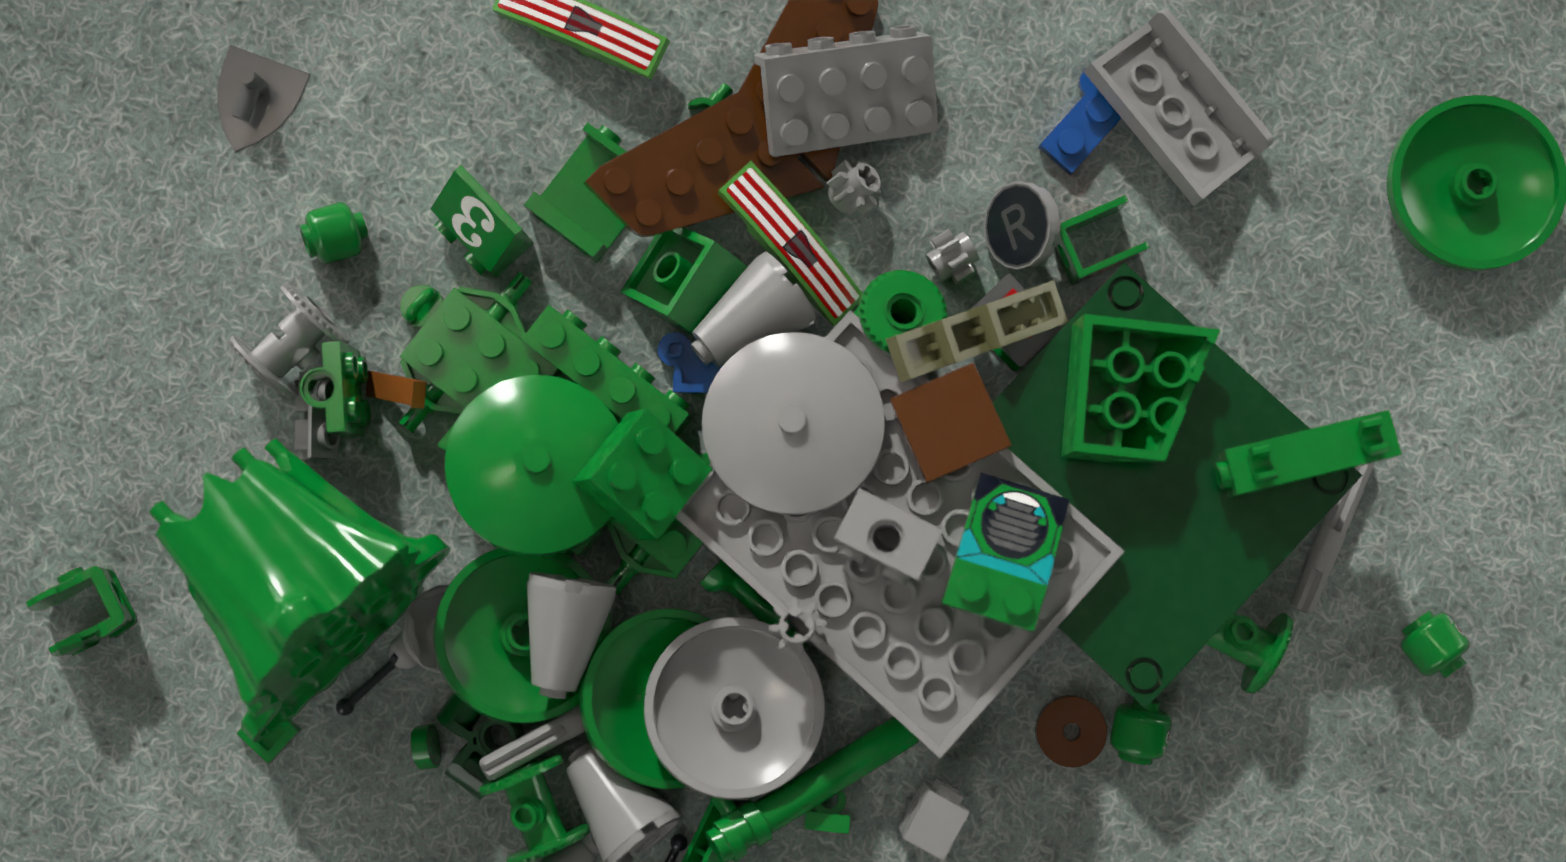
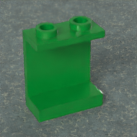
M587 122L582 129L586 136L541 196L534 191L524 206L530 214L594 262L598 263L626 226L583 183L601 165L627 151L619 146L622 139L609 128L601 125L597 130Z

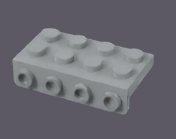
M1168 9L1160 10L1148 23L1097 58L1083 71L1193 206L1257 157L1274 141L1272 134L1265 124L1255 115L1238 94L1237 90L1231 86L1212 63L1209 56L1203 52L1184 29L1181 22Z
M915 25L891 27L890 35L875 37V31L853 32L849 34V41L835 43L834 37L811 38L807 40V47L793 49L792 43H774L765 46V53L754 55L755 64L761 67L769 154L773 157L938 131L932 35L916 32Z

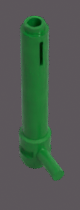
M893 716L755 802L748 800L737 807L733 800L710 797L722 817L712 823V829L705 832L707 841L720 862H728L731 859L737 862L748 854L747 849L754 845L759 848L773 839V833L919 743V739Z

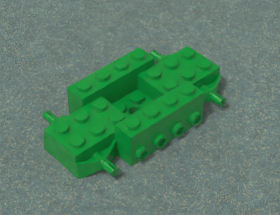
M519 271L503 292L500 291L499 294L462 286L458 289L454 287L399 356L402 359L400 363L407 378L426 381L424 408H410L399 421L402 426H405L412 433L415 432L428 413L434 414L435 411L461 415L465 408L488 388L511 378L528 375L559 377L584 387L608 407L618 424L628 412L647 408L679 437L692 420V417L686 412L690 405L670 389L665 395L651 385L656 379L653 375L636 362L631 368L617 358L621 353L617 347L603 336H600L597 341L583 332L587 324L568 309L563 314H560L548 305L527 331L517 310L520 306L517 301L533 282ZM455 423L437 444L445 452ZM707 451L705 454L696 453L708 465L711 464ZM612 517L594 537L564 553L570 557L574 553L578 556L586 555L608 527L622 560L620 561V566L605 583L615 585L622 576V579L615 587L616 594L620 595L633 576L639 573L677 579L704 543L676 517L658 540H638Z

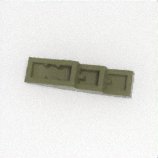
M1053 280L887 338L886 342L899 380L903 382L1068 323Z

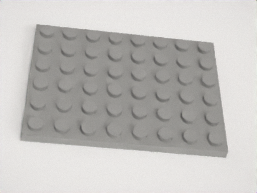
M850 310L825 338L843 346L867 368L878 387L885 418L881 452L872 472L859 488L943 530L918 582L908 579L904 586L882 575L880 572L883 565L869 558L866 559L863 565L839 553L842 545L836 542L834 537L859 488L848 498L828 509L806 515H782L759 509L738 497L728 488L713 468L676 518L773 607H780L786 612L792 608L791 600L794 596L799 601V608L805 610L809 604L815 602L817 607L811 614L814 620L822 619L827 621V625L816 627L814 635L820 639L821 644L815 645L932 752L941 758L1124 551L1069 503L1048 586L1033 632L1020 630L941 605L981 472L1060 497L1062 496L1008 448L927 484L893 410L890 399L923 385L930 380L925 375H921L900 382L891 354L882 351L867 338L861 327L859 317ZM884 527L875 532L873 544L879 551L889 553L897 549L900 544V537L894 529ZM802 614L799 618L790 615L787 618L805 636L809 633L810 629L805 625L808 619L807 615Z

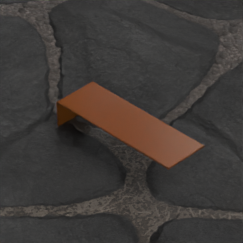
M368 370L366 396L411 405V408H424L426 381Z

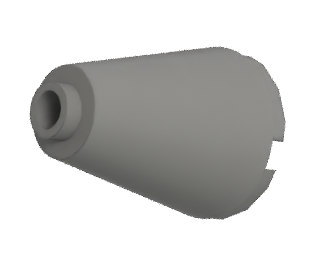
M766 251L751 262L693 330L692 334L696 341L690 345L698 358L706 366L712 362L719 368L735 353L756 340L780 333H798L809 328L814 323L816 315L805 294L797 283L792 286L784 276L788 271Z
M529 573L527 599L531 681L533 685L540 687V695L565 699L567 691L577 690L616 598V586L579 578V580L565 578L564 575Z
M590 743L583 745L569 756L568 760L571 764L566 769V773L603 862L634 861L633 855L643 849L647 852L679 824L678 820L682 817L671 804L651 787L636 784L614 772L601 760Z

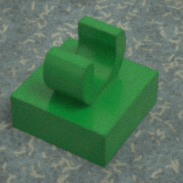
M844 792L837 794V804L833 808L827 809L820 804L814 808L817 812L808 811L805 813L803 829L849 834L850 816L839 814L846 804Z

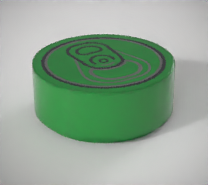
M434 724L415 726L410 738L411 753L415 765L420 770L438 768L441 763L442 754L437 728Z

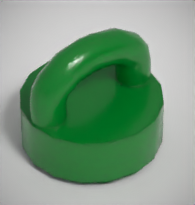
M428 285L413 286L404 293L401 299L400 310L402 316L409 324L421 329L444 301V298L436 289Z

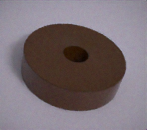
M1066 695L1051 700L1042 708L1035 724V737L1041 751L1054 763L1064 767H1081L1095 760L1102 752L1107 740V725L1103 714L1093 703L1082 697ZM1069 723H1075L1079 729L1078 735L1074 739H1066L1063 734L1064 727Z

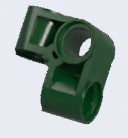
M452 692L437 713L436 718L445 728L468 742L445 771V775L481 800L484 796L480 795L479 788L493 780H488L485 777L479 761L486 755L503 747L496 744L492 739L491 729L493 725L500 724L506 727L510 734L509 743L523 736L522 724L501 722L488 718L471 709Z

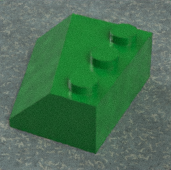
M1091 314L1082 315L1072 324L1061 457L1100 462H1164L1186 413L1185 408L1195 384L1199 382L1205 368L1203 365L1211 346L1215 344L1221 329Z

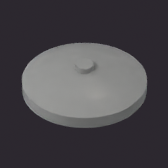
M796 332L780 333L761 338L735 353L715 376L705 399L702 416L704 445L711 464L722 481L747 503L759 509L782 515L816 513L839 504L853 494L865 482L878 460L885 429L884 408L878 387L862 362L843 346L818 335Z
M727 617L696 625L677 637L664 650L650 674L644 700V719L651 746L660 762L674 778L700 794L724 800H743L770 793L791 780L805 766L819 742L824 724L825 700L818 672L805 651L803 655L798 654L796 643L789 642L785 648L779 649V642L784 637L780 631H769L768 627L771 625L765 622L743 617Z

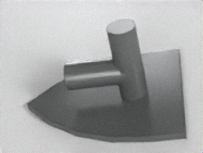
M230 45L217 85V107L223 131L233 150L237 151L256 144L276 131L293 113L304 92L310 74Z

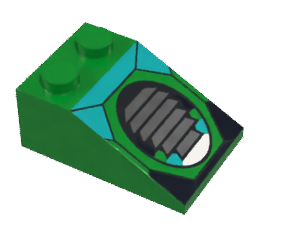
M981 472L941 605L1020 630L1033 632L1048 586L1070 499Z

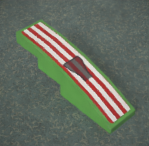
M496 0L492 7V10L497 15L533 28L544 37L574 47L585 56L652 80L670 43L668 38L586 0Z
M752 161L719 189L718 195L748 225L746 230L769 254L783 265L788 271L784 274L785 277L793 285L798 284L808 301L833 327L860 302L863 293L806 221Z

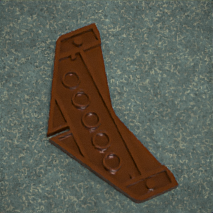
M788 0L759 53H765V46L774 43H792L793 49L807 47V40L811 38L834 37L835 43L849 41V34L853 32L872 31L878 10V0ZM754 62L737 93L606 162L583 184L633 234L639 237H651L734 214L735 212L718 195V191L750 161L756 165L786 199L823 189L825 187L797 157L800 155L821 178L828 182L832 179L831 171L835 168L840 147L777 157L770 155L761 67Z

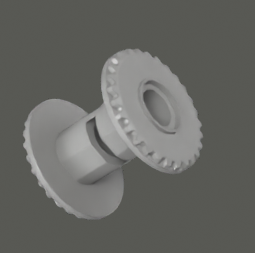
M286 282L280 289L296 307L278 324L285 335L281 337L272 331L256 348L235 334L230 337L228 343L242 361L263 381L284 397L293 400L299 393L285 375L295 366L303 371L321 353L315 345L325 334L333 341H341L347 345L350 340L321 307L299 289Z

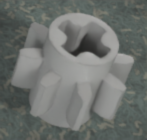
M845 160L831 171L833 178L827 182L829 186L828 196L836 209L849 215L858 210L861 215H864L877 205L875 198L881 194V181L878 173L869 164L857 161L851 166Z
M947 229L931 239L930 245L933 250L925 254V257L940 282H944L951 277L954 284L958 285L973 276L975 270L972 264L979 261L980 258L973 243L964 232L954 237L950 229Z
M794 596L791 600L792 608L786 612L780 607H774L775 612L781 616L779 624L769 626L768 630L772 632L780 631L784 637L779 642V649L782 650L789 642L796 643L798 654L803 655V643L811 640L814 644H821L820 639L814 635L816 627L827 625V621L822 619L814 620L811 614L816 610L817 604L815 602L809 604L805 610L799 608V601ZM802 614L807 615L808 619L805 625L810 629L809 633L805 637L800 634H796L793 638L789 637L787 633L790 630V626L786 622L787 618L790 615L799 618Z

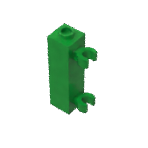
M1390 410L1226 449L1218 454L1220 462L1214 463V470L1220 489H1227L1229 498L1392 459L1402 455Z

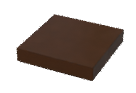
M974 362L890 399L893 410L927 484L1012 446Z

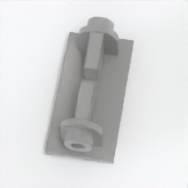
M308 371L299 372V380H295V389L299 393L295 398V411L308 412V419L295 420L294 450L298 451L299 459H338V445L341 436L327 432L326 410L312 407L301 397L300 382ZM330 378L322 380L317 386V396L320 401L328 400L334 393V383Z

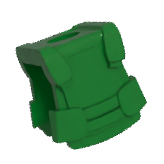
M93 566L86 570H83L82 567L70 570L57 578L59 585L26 601V605L31 611L45 610L95 585L110 615V618L56 642L48 648L52 656H75L99 643L98 640L104 637L118 638L130 630L137 622L136 613L116 573L111 569H104L98 566Z

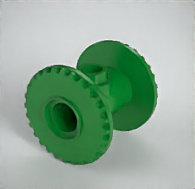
M894 270L883 273L869 283L862 294L859 306L854 314L859 317L861 327L867 338L876 347L890 354L886 342L887 338L947 318V307L943 295L931 280L916 272Z
M1234 613L1206 645L1245 665L1246 667L1241 679V689L1246 693L1255 694L1269 681L1283 659L1291 640L1294 622L1289 615L1281 613L1264 629L1256 625L1249 617Z
M560 754L519 766L479 788L481 796L502 789L505 790L511 806V821L521 831L526 847L509 855L506 858V862H531L543 858L579 841L590 833L587 823L565 830L543 772L564 762Z

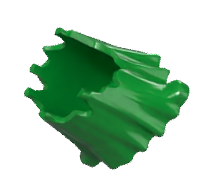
M278 439L271 440L264 448L275 459L280 469L265 461L257 460L246 448H241L231 459L243 472L237 480L230 482L216 475L205 473L202 476L204 486L203 505L196 517L188 519L178 513H174L164 501L158 502L149 511V514L160 525L155 535L184 573L188 590L202 612L205 622L215 634L233 671L240 698L246 704L248 710L241 721V727L253 742H259L268 737L284 722L295 717L313 697L330 688L346 667L359 660L370 649L372 644L403 616L408 606L423 592L424 587L422 585L424 580L442 563L450 552V547L436 534H428L419 538L406 536L373 518L289 451Z

